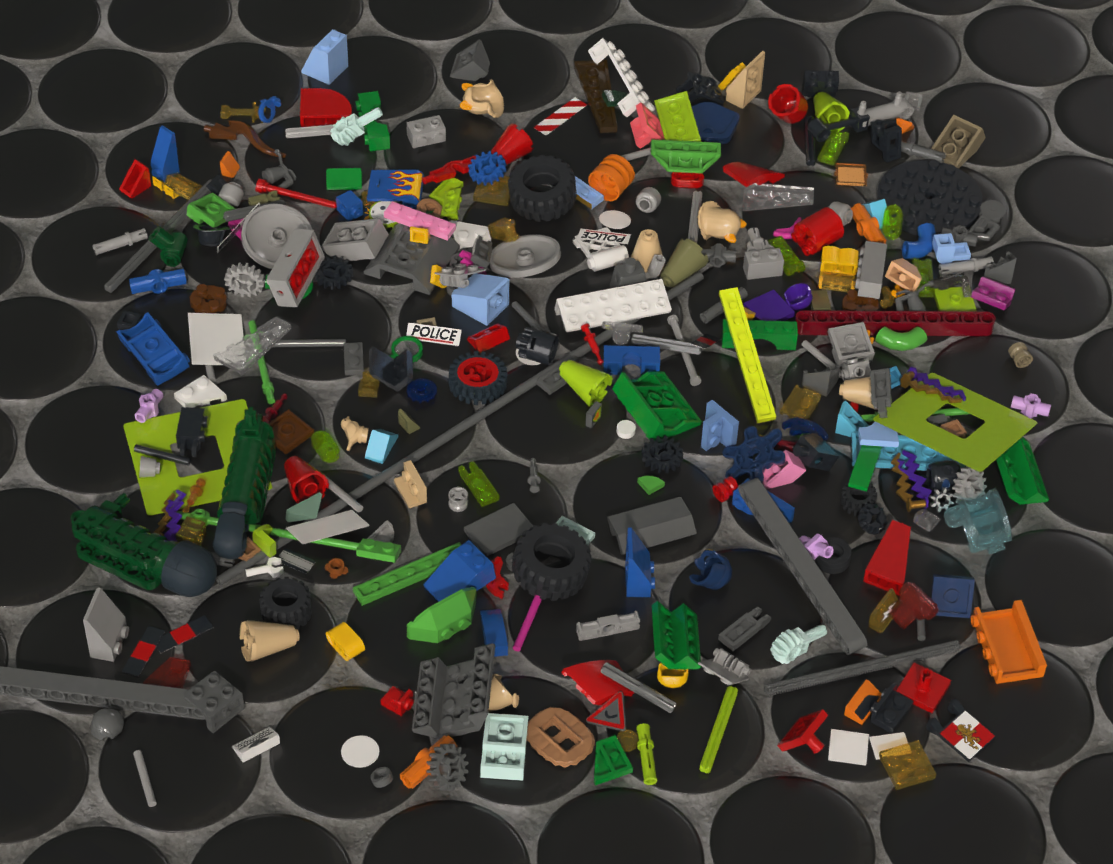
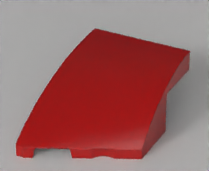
M732 162L723 166V172L745 187L754 183L760 186L767 181L774 184L785 177L784 173L743 162Z
M616 660L584 662L564 668L561 672L564 676H570L577 683L575 687L593 705L602 706L620 691L624 696L630 697L635 693L601 673V669L606 662L622 670Z

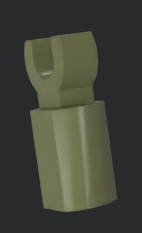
M271 191L267 195L261 194L249 197L248 204L253 206L259 202L263 204L278 201L280 197L277 196V191Z

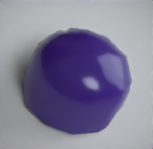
M804 283L795 284L784 293L786 303L793 310L805 309L811 304L813 299L810 287Z

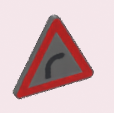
M620 691L586 718L587 723L625 731L627 728L624 694Z

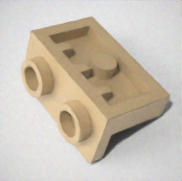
M412 461L404 462L402 476L394 479L398 491L408 508L427 503V487Z

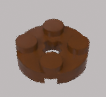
M199 284L190 296L191 308L194 309L195 313H215L218 311L221 313L227 306L225 289L214 285Z
M854 289L849 290L842 301V311H878L879 308L877 299L858 296V290Z

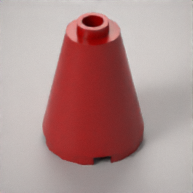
M512 123L507 126L491 150V154L497 152L498 156L502 155L506 165L534 150V148H531L533 142L529 135L523 129L519 131L516 128L518 125Z
M298 456L288 458L284 464V469L291 496L298 504L319 492L322 494L323 499L325 496L324 492L329 487L326 476Z

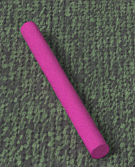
M538 595L534 596L514 643V651L519 652L522 648L542 601Z

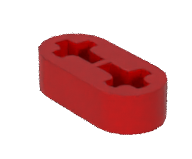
M673 172L671 174V184L682 188H700L704 184L703 173Z

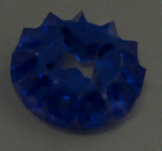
M428 379L413 380L407 386L408 398H412L413 402L419 401L420 404L422 401L428 403L430 399L435 398L437 387L434 382Z

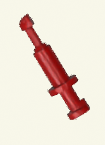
M584 324L581 326V330L586 334L584 340L588 341L592 352L598 358V365L601 366L603 359L599 355L600 350L595 341L596 334L590 332L589 324Z

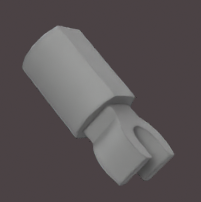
M662 255L653 256L648 272L645 273L647 282L650 279L652 281L658 280L657 276H659L666 261Z

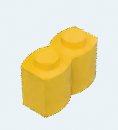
M824 246L821 254L820 271L827 274L839 273L846 276H855L858 267L859 251L852 248L840 249L835 246Z

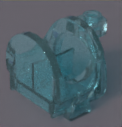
M996 488L989 489L984 496L974 500H965L963 498L956 500L958 505L950 507L945 511L944 518L949 527H964L971 553L987 549L989 554L1005 550L1004 543L1012 541L1008 516Z

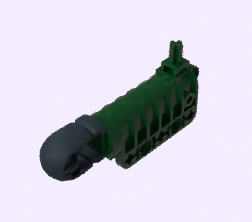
M249 407V410L245 409L244 420L239 421L236 425L230 464L228 465L227 476L224 481L225 487L222 490V499L220 500L217 512L219 520L213 540V548L216 554L226 559H237L243 556L247 548L246 532L249 529V524L261 525L275 463L276 446L274 430L268 423L263 422V415L257 414L253 407Z

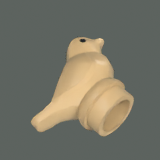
M349 416L341 421V427L348 439L347 451H350L357 442L360 444L367 443L369 428L359 426L357 422L351 421Z

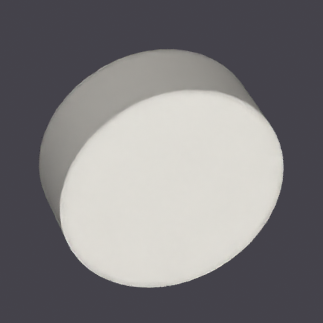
M622 420L617 424L616 433L621 438L629 439L635 435L636 426L632 421Z

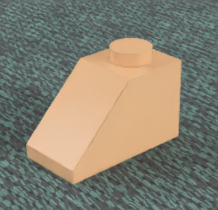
M903 258L891 261L885 275L886 278L908 291H917L922 280L917 267Z

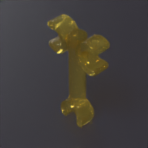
M253 102V109H233L228 105H222L221 118L226 119L231 115L251 116L252 122L255 123V119L259 118V106H256V102Z

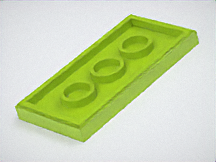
M687 91L654 100L665 140L701 142Z

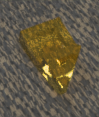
M368 371L362 372L363 379L360 380L358 396L377 398L380 381L374 379Z

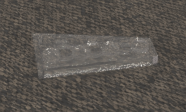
M756 183L748 187L744 186L742 211L813 205L814 188L762 184L759 186Z

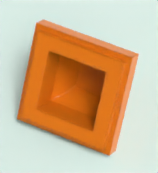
M896 118L897 125L902 128V134L914 129L915 126L912 122Z

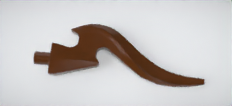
M229 120V127L216 123L214 126H204V131L209 132V137L212 139L237 140V135L243 134L261 152L279 157L275 154V150L267 146L254 129L244 122ZM280 152L282 158H285L286 154Z

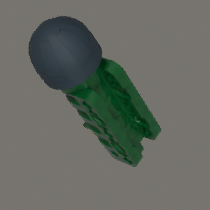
M125 493L120 495L114 502L105 500L100 507L94 505L86 511L78 510L72 513L73 535L76 539L81 540L76 545L78 558L146 590H153L162 583L164 588L184 597H195L206 593L216 580V562L207 549L188 540L181 541L180 543L173 540L168 541L165 536L151 533L149 529L140 525L135 526L132 521L123 518L121 510L130 502V498ZM101 555L107 556L103 560L96 559L98 556ZM132 570L139 571L135 575L128 574Z

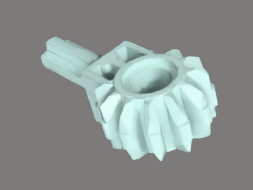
M375 108L361 117L353 113L346 118L342 117L341 120H337L330 130L332 139L341 146H348L350 142H354L355 138L365 133V125L383 115L381 109Z
M818 625L806 632H803L799 627L793 630L788 629L776 637V640L772 642L773 646L770 651L778 662L788 664L790 661H794L797 656L806 653L809 643L825 636L828 631L825 625Z

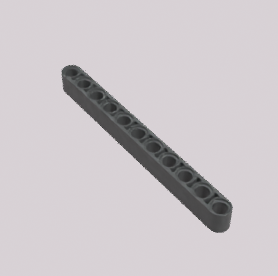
M754 478L740 484L738 490L742 499L844 652L850 655L867 647V640L761 481L758 478Z
M0 666V695L201 720L206 719L205 715L184 699L183 694L189 689Z

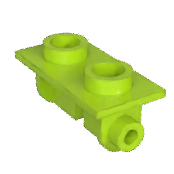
M461 188L445 192L441 218L446 216L449 221L458 220L457 210H459L460 202L462 201L460 196Z

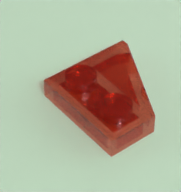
M170 657L141 684L183 689L191 667V661Z

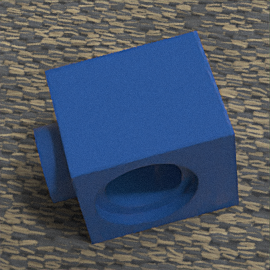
M351 190L336 197L337 211L348 222L363 215V202Z

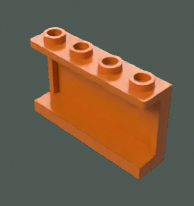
M1022 600L1014 601L1011 609L981 613L980 608L975 607L970 618L971 625L976 628L977 641L982 644L983 657L985 660H988L989 673L994 677L996 684L1044 677L1047 663Z

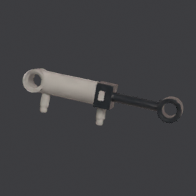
M899 91L893 102L866 109V101H861L859 107L851 109L849 119L827 124L821 118H815L808 124V130L818 142H823L829 138L831 130L851 125L856 132L865 131L871 125V122L877 120L887 121L896 118L906 120L912 116L914 108L902 96V92Z

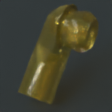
M885 286L881 289L884 299L879 302L883 309H886L888 306L891 307L895 302V297L891 295V290L888 286Z

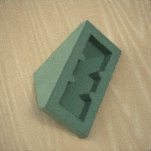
M319 492L287 509L286 521L294 522L317 518L322 494Z

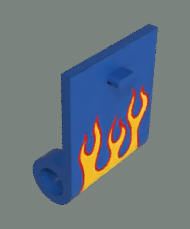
M371 170L367 201H402L404 206L416 210L417 204L422 198V177H424V174L419 170Z

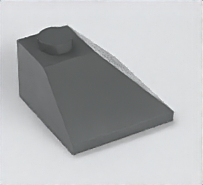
M480 39L456 54L450 77L476 81L488 74L490 61Z

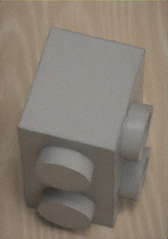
M440 115L407 122V136L413 148L446 141V128Z

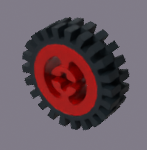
M474 351V356H471L470 352L466 353V358L460 355L459 360L455 359L453 364L451 363L450 365L451 393L453 392L455 397L459 396L460 401L466 398L467 404H470L471 400H473L474 405H478V401H481L482 405H484L487 399L491 403L494 401V398H500V394L503 395L504 390L507 388V368L504 366L503 361L500 362L499 357L494 358V354L491 353L488 357L486 352L483 351L481 355H478V351Z

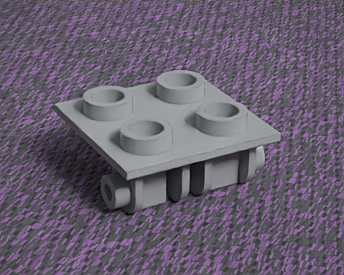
M456 264L455 268L444 267L441 268L442 271L435 272L434 274L440 275L439 281L443 286L466 288L469 285L468 275L483 272L486 269L478 268V265L466 267V264Z
M722 648L714 650L713 655L715 657L713 659L698 663L704 667L703 670L705 672L717 675L727 685L737 684L750 679L747 677L751 672L749 665L738 658L734 659L732 654L730 655V653Z

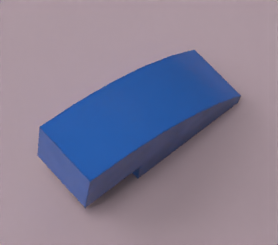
M501 609L480 611L485 645L495 644L494 657L507 656L508 642Z

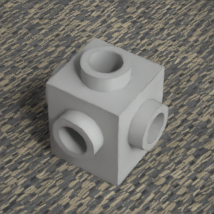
M858 358L847 360V364L841 365V377L843 380L870 377L869 360L858 361Z

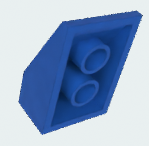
M628 528L625 559L626 597H650L651 589H655V577H651V573H654V561H650V552L632 528Z
M468 540L453 550L423 585L439 602L463 588L475 587L476 591L496 579L493 563Z

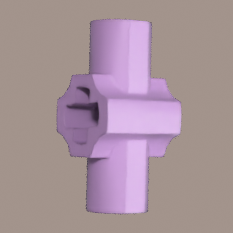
M153 389L151 393L141 395L139 398L140 408L135 414V419L138 422L144 423L147 418L150 419L159 414L158 403L163 398V393L160 390Z
M1032 393L1025 395V398L1014 396L1011 408L1021 410V413L1028 418L1037 417V414L1048 417L1051 407L1050 404L1042 403L1041 399Z
M816 534L813 538L803 535L799 538L813 560L818 556L830 558L833 555V547L829 546L827 540L822 535Z

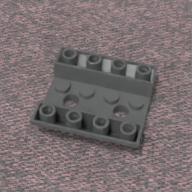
M398 223L394 225L378 255L370 261L364 270V274L381 279L385 271L413 279V290L430 295L436 286L430 283L432 265H438L443 268L448 267L452 255L458 252L460 245L452 237L447 241L431 234L428 244L411 242L410 227Z
M494 643L476 647L474 660L446 666L439 657L420 662L412 731L414 733L441 739L444 735L455 737L480 731L489 711L495 654Z

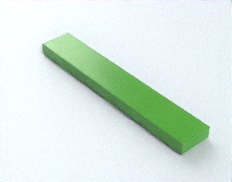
M458 542L353 587V593L363 606L430 577L450 553L461 546V543Z

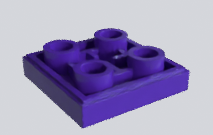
M771 290L744 303L745 308L756 313L755 320L785 321L795 316V311L775 290Z

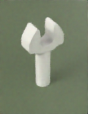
M271 557L268 558L266 565L245 569L246 576L269 573L273 578L279 577L284 573L283 566L274 567L282 565L281 558Z

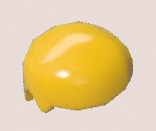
M659 663L657 679L665 687L678 688L687 682L688 669H668L665 665Z

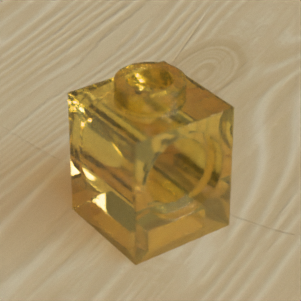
M187 516L177 532L178 543L188 540L200 546L207 535L205 522Z

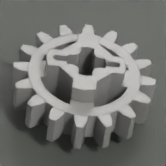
M238 263V266L233 264L231 268L227 269L225 274V286H229V291L234 290L235 295L240 293L241 297H244V294H247L248 297H251V294L257 296L258 292H262L264 287V274H260V269L255 270V265L249 267L248 263L245 266H242L241 263Z
M966 466V468H961V473H956L958 478L953 480L955 486L952 487L955 490L953 497H957L955 502L960 504V507L973 509V507H978V502H983L982 495H986L984 492L985 488H987V485H984L986 478L982 477L983 471L978 472Z

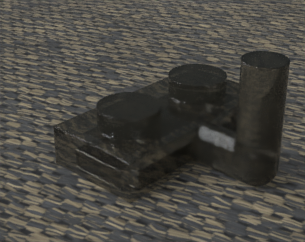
M964 272L948 273L930 280L934 282L931 288L938 287V290L949 289V286H956L962 283L963 297L971 296L969 280L964 275Z

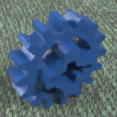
M491 151L488 154L482 152L481 156L475 155L476 159H471V164L468 165L472 181H477L478 185L483 182L484 186L488 182L493 185V181L499 182V177H504L503 172L507 171L503 156H498L497 152L491 154Z

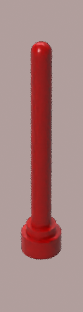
M259 178L256 183L255 191L264 194V192L277 191V194L334 209L337 208L335 201L273 186L264 179Z

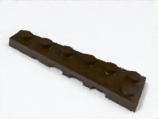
M593 60L574 61V69L600 133L617 132V121L607 60H602L598 64Z

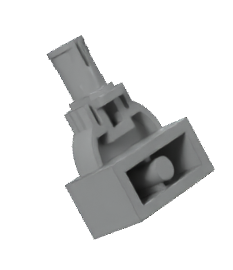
M750 228L748 235L751 241L747 243V252L744 254L743 263L747 280L782 276L784 259L780 248H774L768 243V240L764 241L759 234L758 228H754V230Z

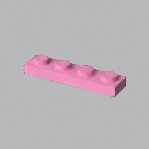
M393 201L384 211V218L409 227L428 229L431 235L447 241L456 230V224Z

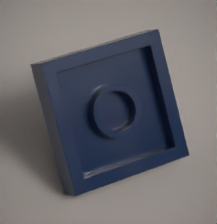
M933 574L929 614L971 618L974 577Z

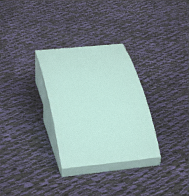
M488 713L485 720L480 778L523 781L528 716Z

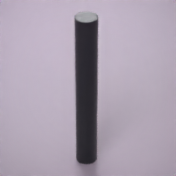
M137 444L134 447V452L187 466L191 463V458Z

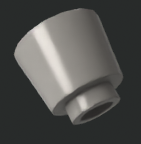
M141 456L139 478L155 477V474H159L160 462H156V459Z

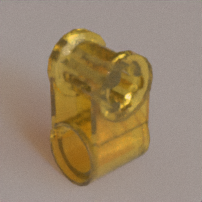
M503 217L488 225L489 233L494 239L506 243L519 239V234L516 233L514 226L515 220Z

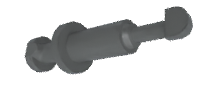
M531 458L530 463L532 466L530 467L528 483L531 485L530 491L537 493L539 492L538 484H540L541 478L538 476L537 467L535 466L537 461L535 458Z

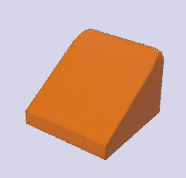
M227 151L220 161L222 176L234 178L240 166L232 154Z

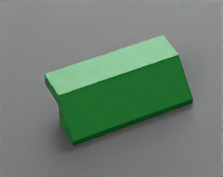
M1021 437L996 459L1008 497L1019 505L1047 502L1049 497L1030 442Z
M656 601L652 604L655 658L668 669H700L701 665L698 663L701 662L697 614L684 603L671 612L659 601Z

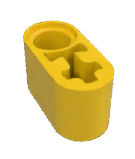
M345 622L326 632L328 642L346 661L365 651V645L361 638Z

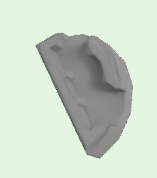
M388 520L385 521L367 539L392 543L394 540L393 525Z

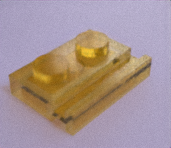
M796 385L783 404L780 414H786L791 419L805 423L821 400V394L806 388L801 389L799 385Z

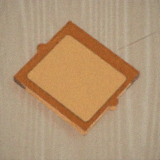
M836 163V171L834 172L836 185L867 186L868 173H866L865 164Z

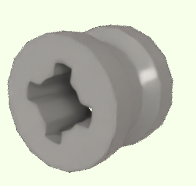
M462 487L452 488L448 494L449 508L455 512L464 511L468 507V492Z

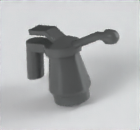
M276 149L275 154L279 156L280 165L279 167L266 168V170L262 171V178L271 184L281 178H285L286 181L278 185V187L286 189L294 184L293 180H296V175L283 164L280 150Z
M928 281L917 291L903 290L897 292L896 296L901 294L907 295L895 299L896 310L904 311L902 301L906 300L909 311H926L925 305L919 298V292L927 286H933L934 282Z

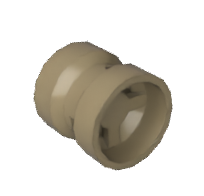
M1023 342L1013 344L1008 350L1018 368H1024L1033 361L1031 353L1027 351V346Z

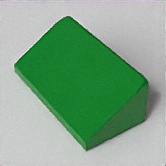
M328 168L326 170L327 190L362 189V169Z

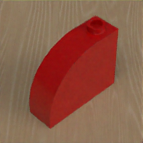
M301 88V127L336 124L337 120L352 114L350 102L339 92L324 88Z

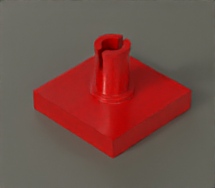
M914 662L896 692L913 700V705L933 714L948 690L951 680Z
M822 709L800 717L777 746L783 752L807 744L814 754L818 753L824 747V744L814 733L828 717V714Z

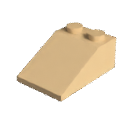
M764 51L752 60L734 81L727 86L726 101L743 109L761 92L765 60Z

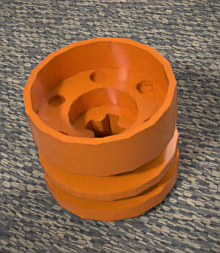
M610 154L591 172L588 177L589 186L604 195L605 201H614L632 183L635 178V172L625 158L617 154Z

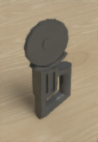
M996 200L983 202L980 206V217L968 233L978 235L977 240L990 241L1000 228L997 223L1006 214L1004 204Z

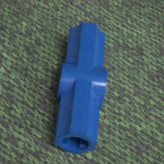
M155 269L147 276L129 279L132 294L146 291L160 294L165 292L168 287L187 284L184 269L169 272Z

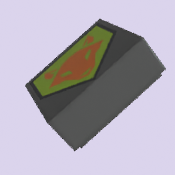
M594 402L586 412L587 427L592 428L600 419L602 412L601 403Z

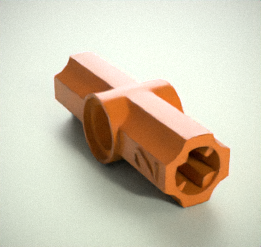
M860 203L855 204L851 208L853 211L852 218L856 222L859 235L865 236L867 241L886 244V239L879 229L877 218L871 217L864 205Z
M444 735L429 749H422L417 754L415 761L400 774L403 784L407 788L413 789L428 775L431 776V773L426 772V770L430 769L427 761L432 759L429 754L435 753L434 748L440 747V744H455L458 747L453 738L449 735Z

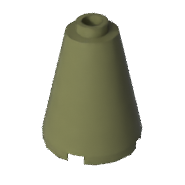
M683 238L678 242L660 275L665 286H676L708 264V256H704L701 253L703 249L696 242L690 239L684 241Z

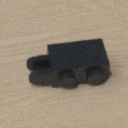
M181 407L176 433L177 449H180V456H185L186 449H191L192 456L197 457L198 450H201L202 442L206 440V431L204 429L208 428L209 417L205 416V408Z

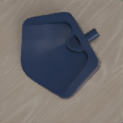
M703 102L691 106L701 142L727 144L731 141L739 123L740 116L738 113L713 102Z

